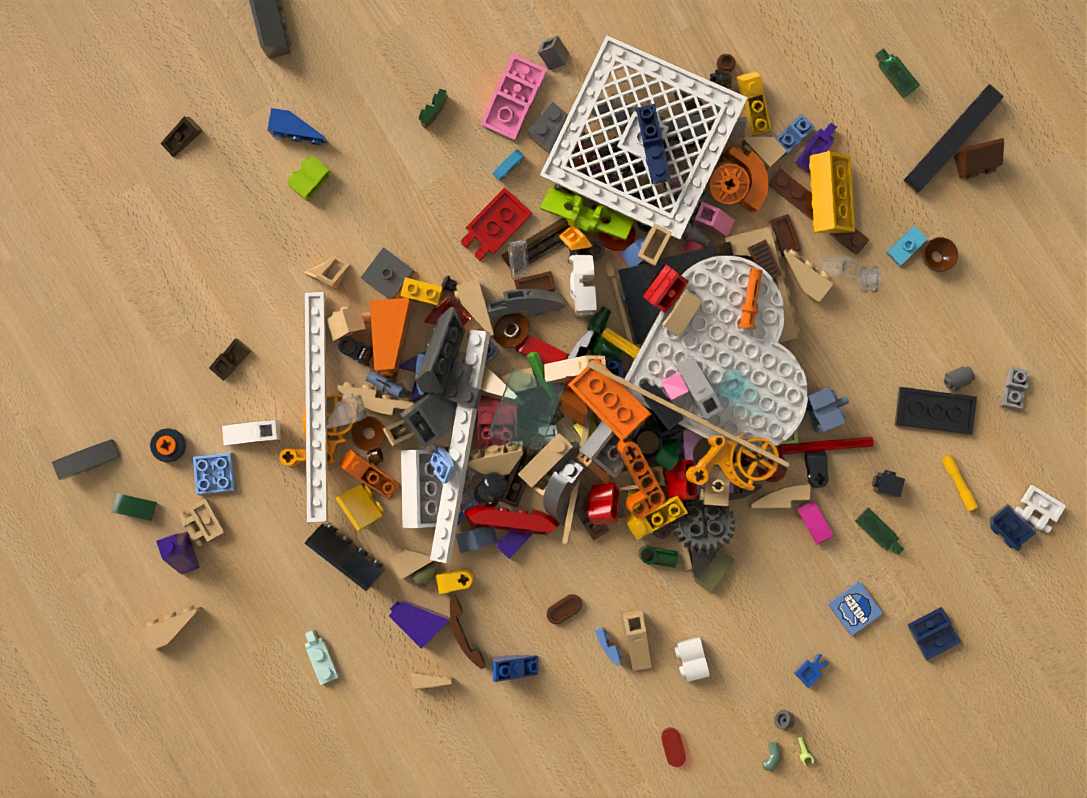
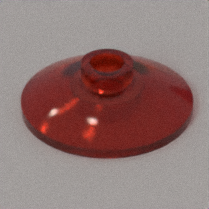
M607 219V220L603 221L602 223L608 224V223H610V220ZM632 226L626 240L613 238L615 236L601 231L597 233L599 242L605 248L612 251H623L634 243L636 233Z

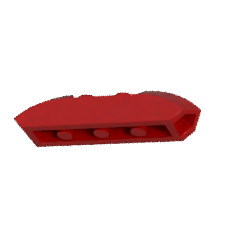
M477 505L464 512L466 520L473 527L548 535L560 525L552 516L536 509H532L531 514H528V511L525 510L509 512L507 508L495 510V506Z

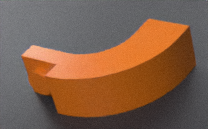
M737 146L729 147L725 150L723 156L744 168L750 181L747 194L738 203L750 212L759 211L768 192L766 168L759 156L753 151L744 154V151Z

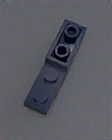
M651 104L638 107L636 112L651 184L671 181L656 106Z

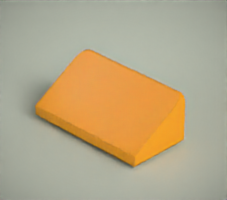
M571 226L559 235V238L571 250L592 247L586 236L576 227Z

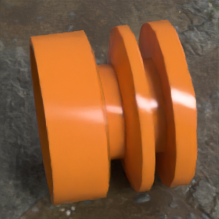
M727 161L717 162L705 187V191L711 198L722 204L737 203L745 197L749 190L750 181L748 174L744 168ZM730 181L732 182L731 186L725 185V182Z

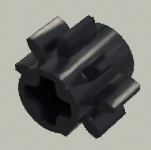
M720 68L715 70V73L710 74L711 82L727 89L732 88L733 78L729 70L723 71Z

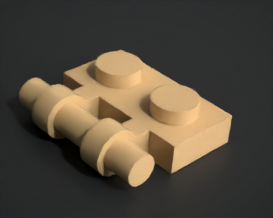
M204 499L190 507L189 510L192 514L190 517H188L186 511L178 514L182 520L180 522L181 525L188 531L189 539L191 542H194L196 548L204 545L200 539L202 536L209 542L226 532L208 499ZM194 521H196L200 528L198 532L192 524Z

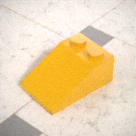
M359 484L335 498L357 531L367 528L384 516L382 512L384 511L383 506L379 501L375 502L372 497L373 491L368 485L364 486V484Z

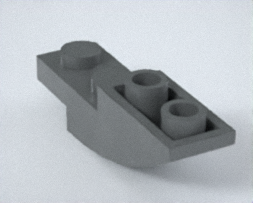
M539 289L503 292V299L486 302L489 319L500 318L511 313L517 314L524 310H527L528 316H537L545 312L566 308L561 294Z

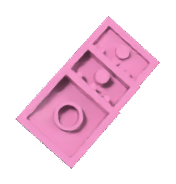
M512 53L498 87L493 93L481 125L516 140L548 69Z

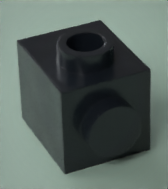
M885 470L884 473L878 472L873 478V491L901 497L905 479L897 477L896 472Z

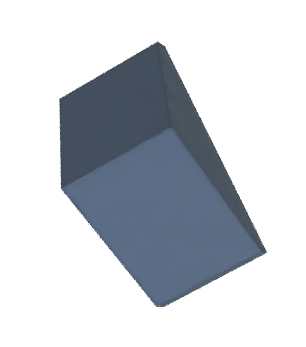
M479 527L455 534L460 553L497 543L494 529Z

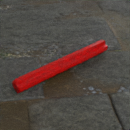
M873 437L780 444L778 445V452L780 455L873 447L874 440Z

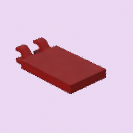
M504 187L465 227L469 233L462 238L461 244L467 248L474 239H477L482 246L475 252V257L481 261L488 252L494 255L532 215V212Z

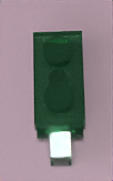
M884 48L875 55L880 63L878 65L880 70L903 99L920 86L898 56L889 55Z
M866 508L854 521L886 551L891 549L895 554L899 555L904 550L897 542L899 540L896 536L897 534L870 508Z

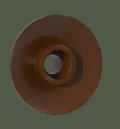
M521 313L504 315L499 319L494 328L496 342L504 348H513L520 345L529 334L530 325L528 319Z

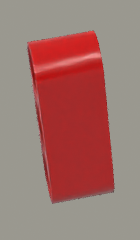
M529 334L515 348L516 351L526 356L532 352H538L543 364L567 360L570 355Z

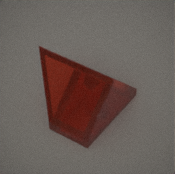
M449 294L435 306L424 323L436 325L439 317L450 307L455 308L463 325L471 317Z

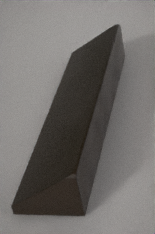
M565 218L559 219L502 254L512 274L517 273L564 244L559 235L571 227Z
M525 428L520 440L523 441V454L511 472L505 477L508 483V490L501 499V502L518 507L527 485L518 473L540 452L546 438L545 435Z

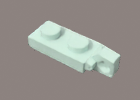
M315 630L305 633L308 643L305 644L306 651L320 685L338 678L339 674L326 642L323 641L322 637L318 639Z

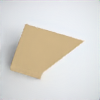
M333 255L330 260L304 273L337 290L350 264Z

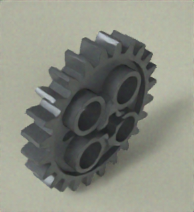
M699 497L697 500L691 499V502L684 500V506L688 513L672 521V529H674V536H678V542L684 541V547L690 545L691 551L698 548V552L701 553L702 549H705L707 554H709V549L711 548L714 552H717V546L723 549L724 543L729 544L736 527L734 525L736 519L733 518V511H729V505L724 507L702 504V500ZM700 510L704 511V524L706 526L707 538L704 537L703 522L701 521L702 514Z

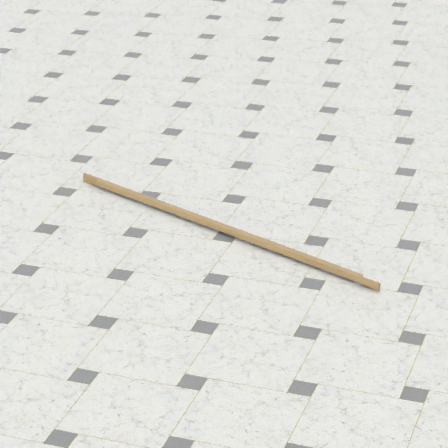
M605 262L608 278L611 277L627 340L633 343L612 262ZM648 417L649 424L653 425L650 417ZM652 432L655 448L657 450L659 446V439L657 435ZM682 541L681 546L684 554L681 556L685 570L692 569L688 549L684 547V541Z

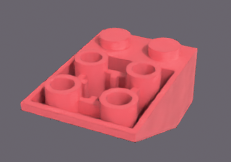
M481 397L478 406V449H486L492 446V436L501 435L505 444L508 443L509 439L516 441L517 405L489 397Z

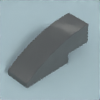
M113 439L57 459L52 464L58 479L65 480L119 458L120 455Z

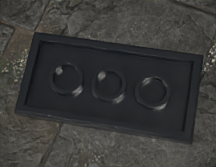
M899 387L895 425L973 435L977 397Z

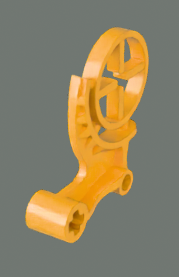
M341 394L328 395L327 400L334 398V411L336 413L339 411V398L347 400L351 404L354 413H339V417L353 418V421L346 430L338 432V419H333V433L327 431V435L338 436L339 440H327V457H331L327 465L335 463L334 455L338 445L348 442L347 439L343 438V435L350 432L351 426L358 416L354 403ZM305 407L304 414H303V429H304L305 435H306V407ZM327 413V417L334 416L332 413ZM287 448L282 450L279 456L281 463L288 467H295L300 462H306V449ZM289 454L294 456L293 460L290 459V462L286 460V456H289Z
M738 434L737 437L742 439L743 435ZM711 435L708 438V443L711 446L710 450L698 461L696 466H692L687 470L686 478L690 483L703 485L707 482L708 474L712 467L719 465L723 474L731 483L743 489L753 490L755 487L753 486L754 480L761 481L772 476L778 467V463L773 461V465L759 459L758 462L770 470L761 477H752L751 474L757 466V462L752 461L747 472H745L741 466L740 456L741 452L750 458H756V455L744 449L745 446L740 444L736 451L735 463H733V453L738 443L733 440H725L722 436ZM752 437L745 440L749 443L756 440L763 441L760 448L766 450L767 446H769L773 455L779 457L776 447L769 440L760 437ZM735 467L745 478L749 479L748 484L738 477L734 470ZM695 472H698L699 479H696Z

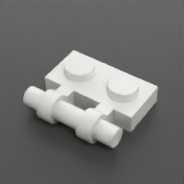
M1030 485L1020 501L1027 505L1026 508L1023 510L1020 507H1016L1015 511L1023 519L1033 524L1034 528L1049 533L1052 527L1047 524L1048 520L1057 522L1066 505L1037 487ZM1034 510L1042 514L1039 519L1031 515Z

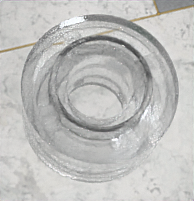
M861 266L858 273L860 292L867 293L870 289L872 293H878L881 285L879 267L871 266L869 270L868 266Z

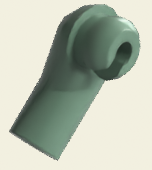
M778 742L768 744L771 756L769 760L763 762V768L766 771L776 770L781 760Z

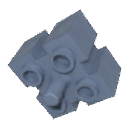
M830 387L807 395L806 411L810 416V421L816 433L825 432L845 423L844 418L846 416L841 406L849 403L846 396L838 399L835 391L831 390Z

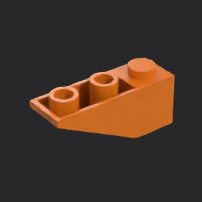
M352 449L348 450L339 463L346 472L387 499H390L400 486L399 482Z

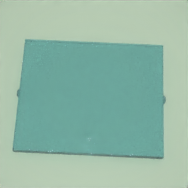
M512 368L488 435L512 442L514 445L518 444L541 451L564 385Z

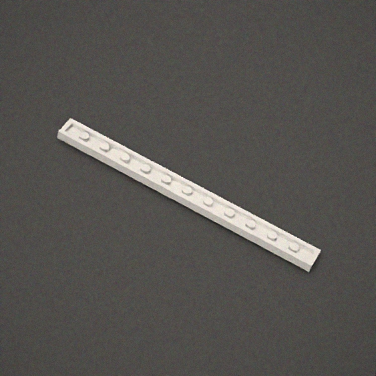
M324 292L305 293L308 523L328 522L326 301Z
M470 330L465 364L474 367L468 385L481 389L490 332ZM457 403L449 455L453 460L454 468L448 482L443 483L430 560L443 563L451 562L477 409Z

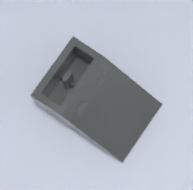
M444 392L443 394L429 393L399 414L424 449L441 438L454 426L457 402L443 398Z

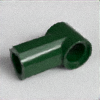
M669 438L653 460L670 472L680 459L678 456L683 449L681 446L682 442L677 438Z
M645 545L638 552L640 560L646 564L676 568L678 551ZM646 550H651L653 553L649 560H645L643 557Z

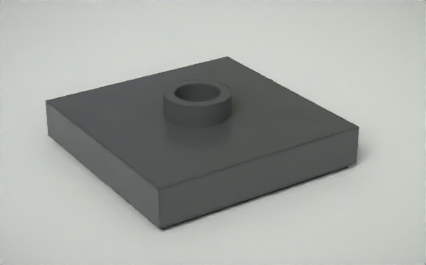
M383 247L361 276V279L388 299H394L403 287L405 277L409 278L414 270Z

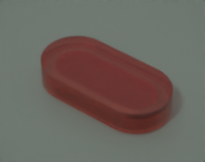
M668 727L661 733V741L666 759L671 766L680 767L686 760L681 736L677 729Z

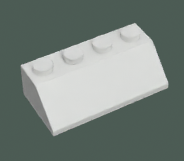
M401 450L403 528L436 527L443 482L434 474L435 468L430 464L434 450Z

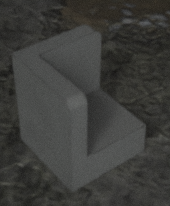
M555 36L542 42L538 54L548 69L552 70L566 64L569 51L559 36Z

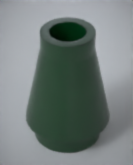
M602 306L587 322V330H594L600 336L605 330L611 311Z
M598 337L592 347V351L596 355L618 360L622 354L621 349L604 337Z

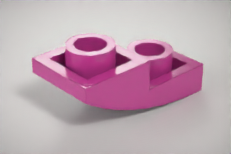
M814 500L797 508L816 545L834 537Z

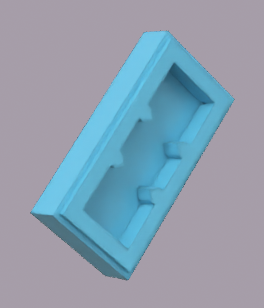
M914 225L886 254L898 266H901L927 238Z

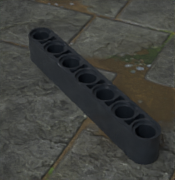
M989 84L903 181L916 193H919L997 106L1004 95Z

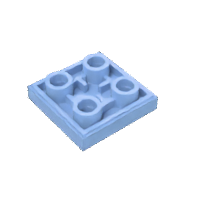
M233 453L193 457L196 495L236 491Z

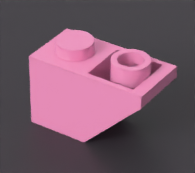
M702 202L692 224L695 223L697 226L728 237L735 219L721 209Z

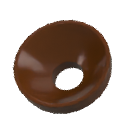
M937 237L925 245L922 251V259L930 270L944 272L956 264L958 250L950 239ZM934 251H939L942 254L940 262L932 259Z
M362 416L352 424L350 438L359 449L366 451L374 450L384 441V425L376 417ZM366 428H372L375 431L372 439L364 437V430Z

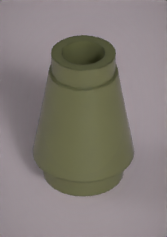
M432 561L413 572L414 574L411 578L419 588L426 587L440 569Z

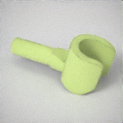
M798 737L802 751L800 756L802 763L806 766L805 759L810 758L812 764H814V758L807 751L803 737Z

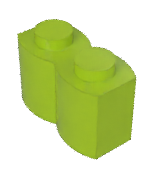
M312 155L310 158L307 157L302 161L301 169L298 172H293L290 175L288 185L302 198L309 201L319 187L330 177L332 172Z

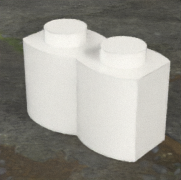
M700 637L677 642L678 647H675L674 650L677 659L681 658L682 666L679 667L681 677H686L687 682L709 677L710 674Z

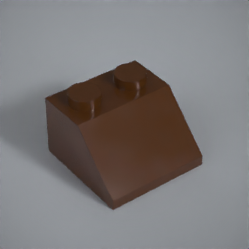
M1004 138L965 147L957 153L954 159L959 178L966 177L971 179L977 177L978 173L985 172V175L997 172V168L1003 165Z

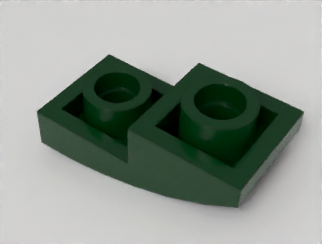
M439 89L438 94L435 93L432 99V105L434 106L426 104L425 110H421L419 120L422 127L427 128L440 114L448 97L446 90Z
M116 494L111 512L152 521L157 502Z

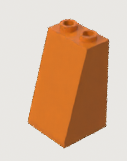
M409 298L370 301L374 369L383 377H393L394 373H398L413 310V304Z

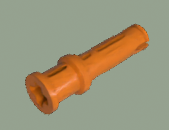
M750 268L745 305L741 307V323L738 324L740 328L756 330L754 324L756 314L759 313L757 301L763 270Z

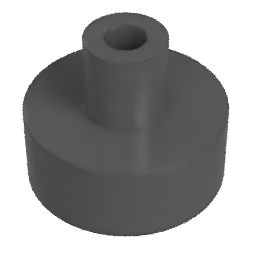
M780 710L774 719L775 726L783 731L790 730L795 725L794 715L787 710Z

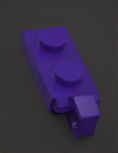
M830 123L825 130L820 128L795 161V164L810 174V156L827 152L833 143L834 138L831 135L837 126Z

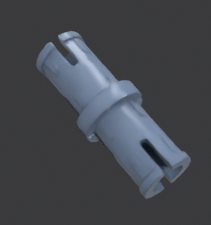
M372 370L366 376L367 382L379 387V390L382 392L386 391L396 396L398 399L402 397L405 391L404 387L392 382L389 377L384 378Z

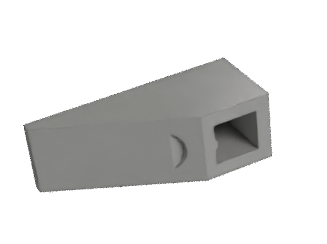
M693 356L675 365L703 418L708 419L724 410Z

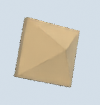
M399 368L395 383L404 387L405 390L413 392L416 373Z

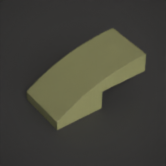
M719 548L709 563L703 568L695 582L711 593L735 559Z

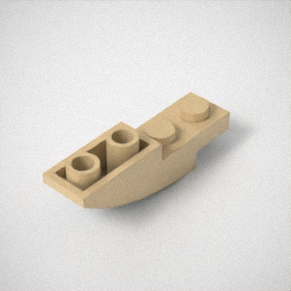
M344 382L343 386L338 385V390L353 402L382 414L395 416L396 408L406 410L414 404V402H411V398L401 397L399 400H392V396L381 395L378 398L379 391L374 390V386L363 385L362 388H356L354 383Z

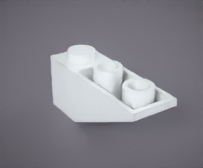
M278 420L222 426L224 445L281 440L280 421Z

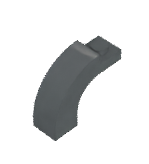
M569 458L559 473H553L543 497L545 511L563 526H565L570 494L586 472V469L571 458Z

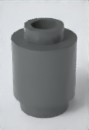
M962 366L946 373L944 384L952 391L958 390L975 380L974 372L969 366Z

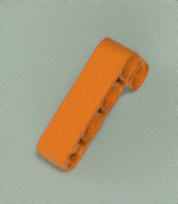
M626 438L623 442L621 440L618 441L617 451L639 490L627 499L626 508L635 517L642 518L663 505L665 496L638 445L631 439ZM640 461L639 466L636 467V468H633V467H634V464H635L636 462ZM648 477L647 482L642 484V481ZM656 493V497L651 499V496ZM640 503V506L634 510L635 505Z

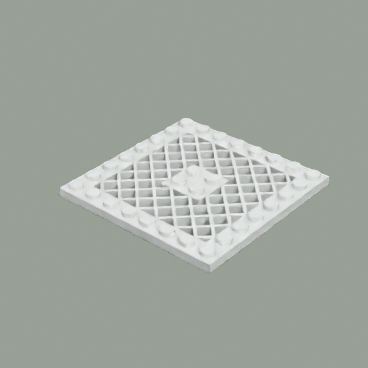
M606 35L540 176L651 228L654 224H657L672 232L671 237L680 240L748 97ZM624 68L626 77L617 80L614 72ZM627 68L634 70L637 73L629 75ZM611 74L614 81L606 84ZM641 76L644 84L634 88L632 79ZM645 76L654 79V81L647 83ZM629 81L631 89L621 93L619 84ZM659 84L662 92L651 95L649 87ZM663 84L672 88L665 91ZM616 86L618 94L608 98L606 89ZM646 89L649 97L638 100L636 92ZM602 91H603L604 96H605L606 99H603V100H601V101H598V99H599V97H600V95H601V93H602ZM680 91L690 96L682 99ZM677 92L679 100L669 104L667 95ZM633 94L636 102L626 105L623 97ZM664 97L666 105L656 108L662 139L663 141L665 140L667 146L665 153L669 152L672 160L667 162L668 167L674 165L676 174L670 177L671 180L678 178L681 187L671 190L669 183L665 182L668 191L658 195L655 186L659 184H651L637 112L634 111L630 118L628 109L636 106L641 107L642 104L647 102L655 104V99ZM620 99L623 107L613 110L610 102ZM694 99L697 108L687 111L684 103ZM698 99L708 104L700 106ZM607 103L610 112L600 115L597 107ZM681 104L684 113L674 116L671 108ZM712 107L715 116L705 119L702 111ZM595 108L597 117L589 119ZM668 109L671 118L661 121L658 113ZM625 111L627 120L617 123L615 114ZM699 112L702 121L691 124L689 115ZM612 116L614 125L604 128L602 119ZM686 117L688 126L678 129L676 120ZM599 121L602 129L591 132L589 124ZM715 121L709 132L707 123ZM673 122L675 131L667 133L669 127L665 124ZM627 125L622 135L619 127ZM703 125L706 134L696 137L693 128ZM585 127H587L589 134L581 137ZM617 129L619 137L609 140L606 132ZM690 130L693 138L683 142L680 133ZM604 134L606 142L596 145L593 137ZM677 135L680 143L670 147L667 138ZM591 138L593 147L583 150L581 141ZM706 138V141L701 149L698 141ZM619 142L617 148L621 149V151L613 153L611 145ZM695 142L698 151L688 155L685 146ZM578 143L580 152L573 154ZM608 146L611 155L600 158L598 149ZM682 147L685 156L674 159L672 151ZM595 151L598 159L588 163L585 154ZM626 154L628 163L618 166L615 157ZM629 154H632L638 157L639 159L631 161ZM583 156L585 164L575 168L572 159ZM698 156L692 167L690 158ZM613 159L615 167L605 171L602 162ZM686 160L689 169L679 172L677 163ZM569 161L571 163L572 168L567 167ZM643 162L646 170L636 174L633 165ZM600 163L603 172L592 176L589 167ZM630 167L633 175L623 179L620 170ZM587 168L589 176L578 171ZM617 171L620 180L609 183L607 175ZM689 174L685 184H683L681 176ZM648 175L650 183L640 187L637 178ZM604 176L607 184L596 179ZM635 179L637 188L627 192L624 183ZM622 184L624 192L613 187ZM652 187L655 196L645 199L642 191ZM681 191L677 201L675 202L673 194ZM639 192L642 200L631 195ZM670 195L672 204L662 208L660 198ZM657 200L659 208L649 204V202ZM673 208L671 214L668 213V212H666L667 210H670V209Z

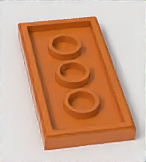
M597 358L593 360L594 362L604 366ZM588 366L568 384L622 442L651 416V413L624 385Z

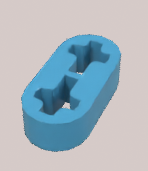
M519 149L515 150L495 169L493 175L499 181L503 180L521 163L525 156Z

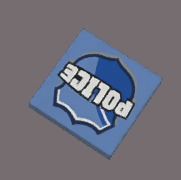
M859 581L828 603L851 636L883 614Z

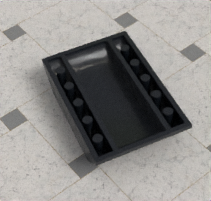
M730 241L658 259L655 266L643 263L618 270L636 344L644 343L661 311L643 296L665 265H668L682 275L687 269L702 260L716 256H734Z

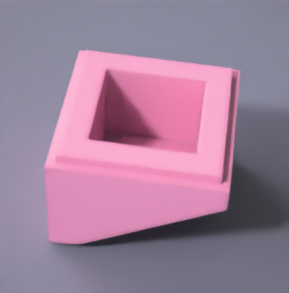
M676 373L661 381L670 400L689 391L680 373Z

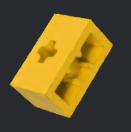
M405 277L400 296L402 298H409L410 301L440 308L444 291L442 286Z

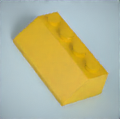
M832 151L811 155L809 168L811 171L810 186L812 189L814 232L824 234L855 232L851 156Z

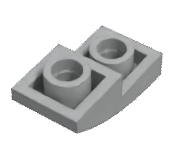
M1016 367L1009 368L1001 407L1018 411L1022 409L1024 392L1028 389L1030 371Z

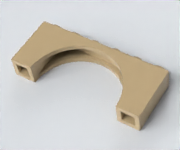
M767 227L726 237L723 243L731 242L734 256L751 261L753 260L747 248L766 239L782 275L772 279L778 290H780L784 303V325L778 343L798 339L800 330L798 324H795L793 319L795 310L793 305L789 303L790 291L788 286L785 287L784 279H786L784 269L780 268L779 261H781V255L779 250L775 248L776 236L774 231Z

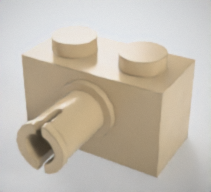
M351 305L341 307L339 311L333 312V316L327 319L332 340L337 341L345 337L351 338L366 329L365 324L371 323L370 311L361 313L360 307L352 308Z
M720 466L712 467L708 474L707 482L703 484V488H700L699 499L702 500V504L728 506L730 481L725 477Z

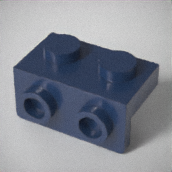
M1009 504L1005 505L990 518L991 530L997 535L1000 534L1004 538V542L1011 549L1021 550V545L1036 534V530Z

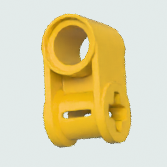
M468 569L435 574L439 594L466 589L474 580L473 573ZM463 574L465 577H469L466 583H464V580H460Z

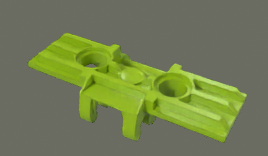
M549 187L541 204V210L563 217L568 222V225L592 234L601 231L623 240L627 239L634 219L601 204L595 210L585 207L583 205L584 199L580 197L582 195L575 193L574 196ZM570 204L574 208L572 211H568L564 206ZM606 217L610 220V223L604 224L600 219Z

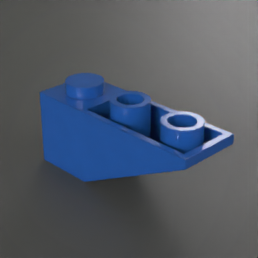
M271 108L267 130L273 138L284 139V137H287L295 142L306 140L314 145L327 144L326 138L291 111Z

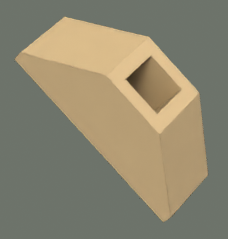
M511 441L505 445H493L481 450L474 449L469 453L467 466L484 475L490 472H497L501 475L509 474L523 454V441Z

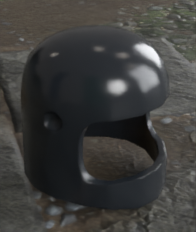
M497 472L486 474L475 488L474 496L476 501L488 507L498 505L508 490L507 480ZM480 485L487 495L493 497L491 502H485L479 496L478 487Z

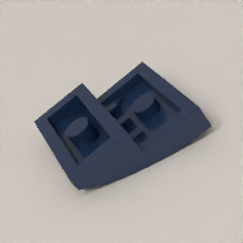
M942 607L907 625L926 661L961 643Z

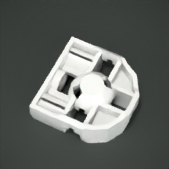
M572 255L569 258V262L573 264V271L570 277V296L575 301L576 317L594 316L597 310L595 286L583 287V283L593 282V256Z

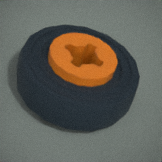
M171 428L159 430L153 435L150 442V450L153 456L159 461L166 463L174 462L181 458L186 448L183 435Z

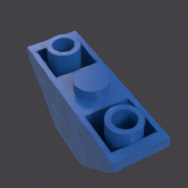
M538 655L494 657L493 682L538 675Z

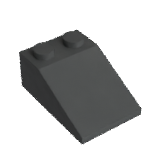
M552 102L529 128L528 137L550 154L568 114ZM591 138L587 139L586 141L590 148L593 147Z

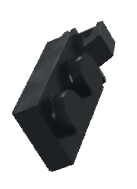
M645 379L639 383L642 389L672 403L656 384L651 386ZM642 395L644 401L668 430H671L684 419L680 413Z

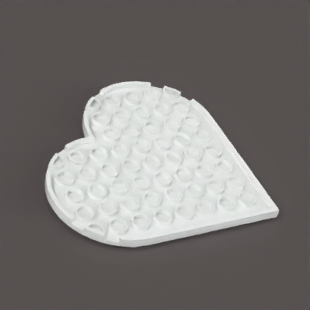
M716 256L702 260L682 274L683 277L689 280L688 284L667 313L660 311L625 380L641 388L639 383L645 379L651 386L656 384L666 394L661 381L678 373L675 365L693 356L724 410L708 419L703 418L689 391L670 401L675 406L735 436L742 434L743 440L760 437L769 440L776 446L782 441L787 440L797 429L805 414L808 401L807 381L803 369H801L796 357L778 343L784 325L782 295L772 280L773 278L762 267L748 259L737 256ZM750 268L763 270L757 301L759 313L756 314L754 324L756 330L738 327L742 317L741 307L745 305ZM687 290L702 299V302L685 330L678 336L665 328L663 322L674 309L676 301ZM626 387L642 405L651 409L644 401L642 394ZM682 415L684 419L678 423L707 439L711 435H718L724 437L725 440L732 441ZM756 440L750 443L760 448L763 441ZM739 443L736 445L734 449L735 452L737 451L740 445ZM744 447V449L748 450L751 453L755 452L747 447Z

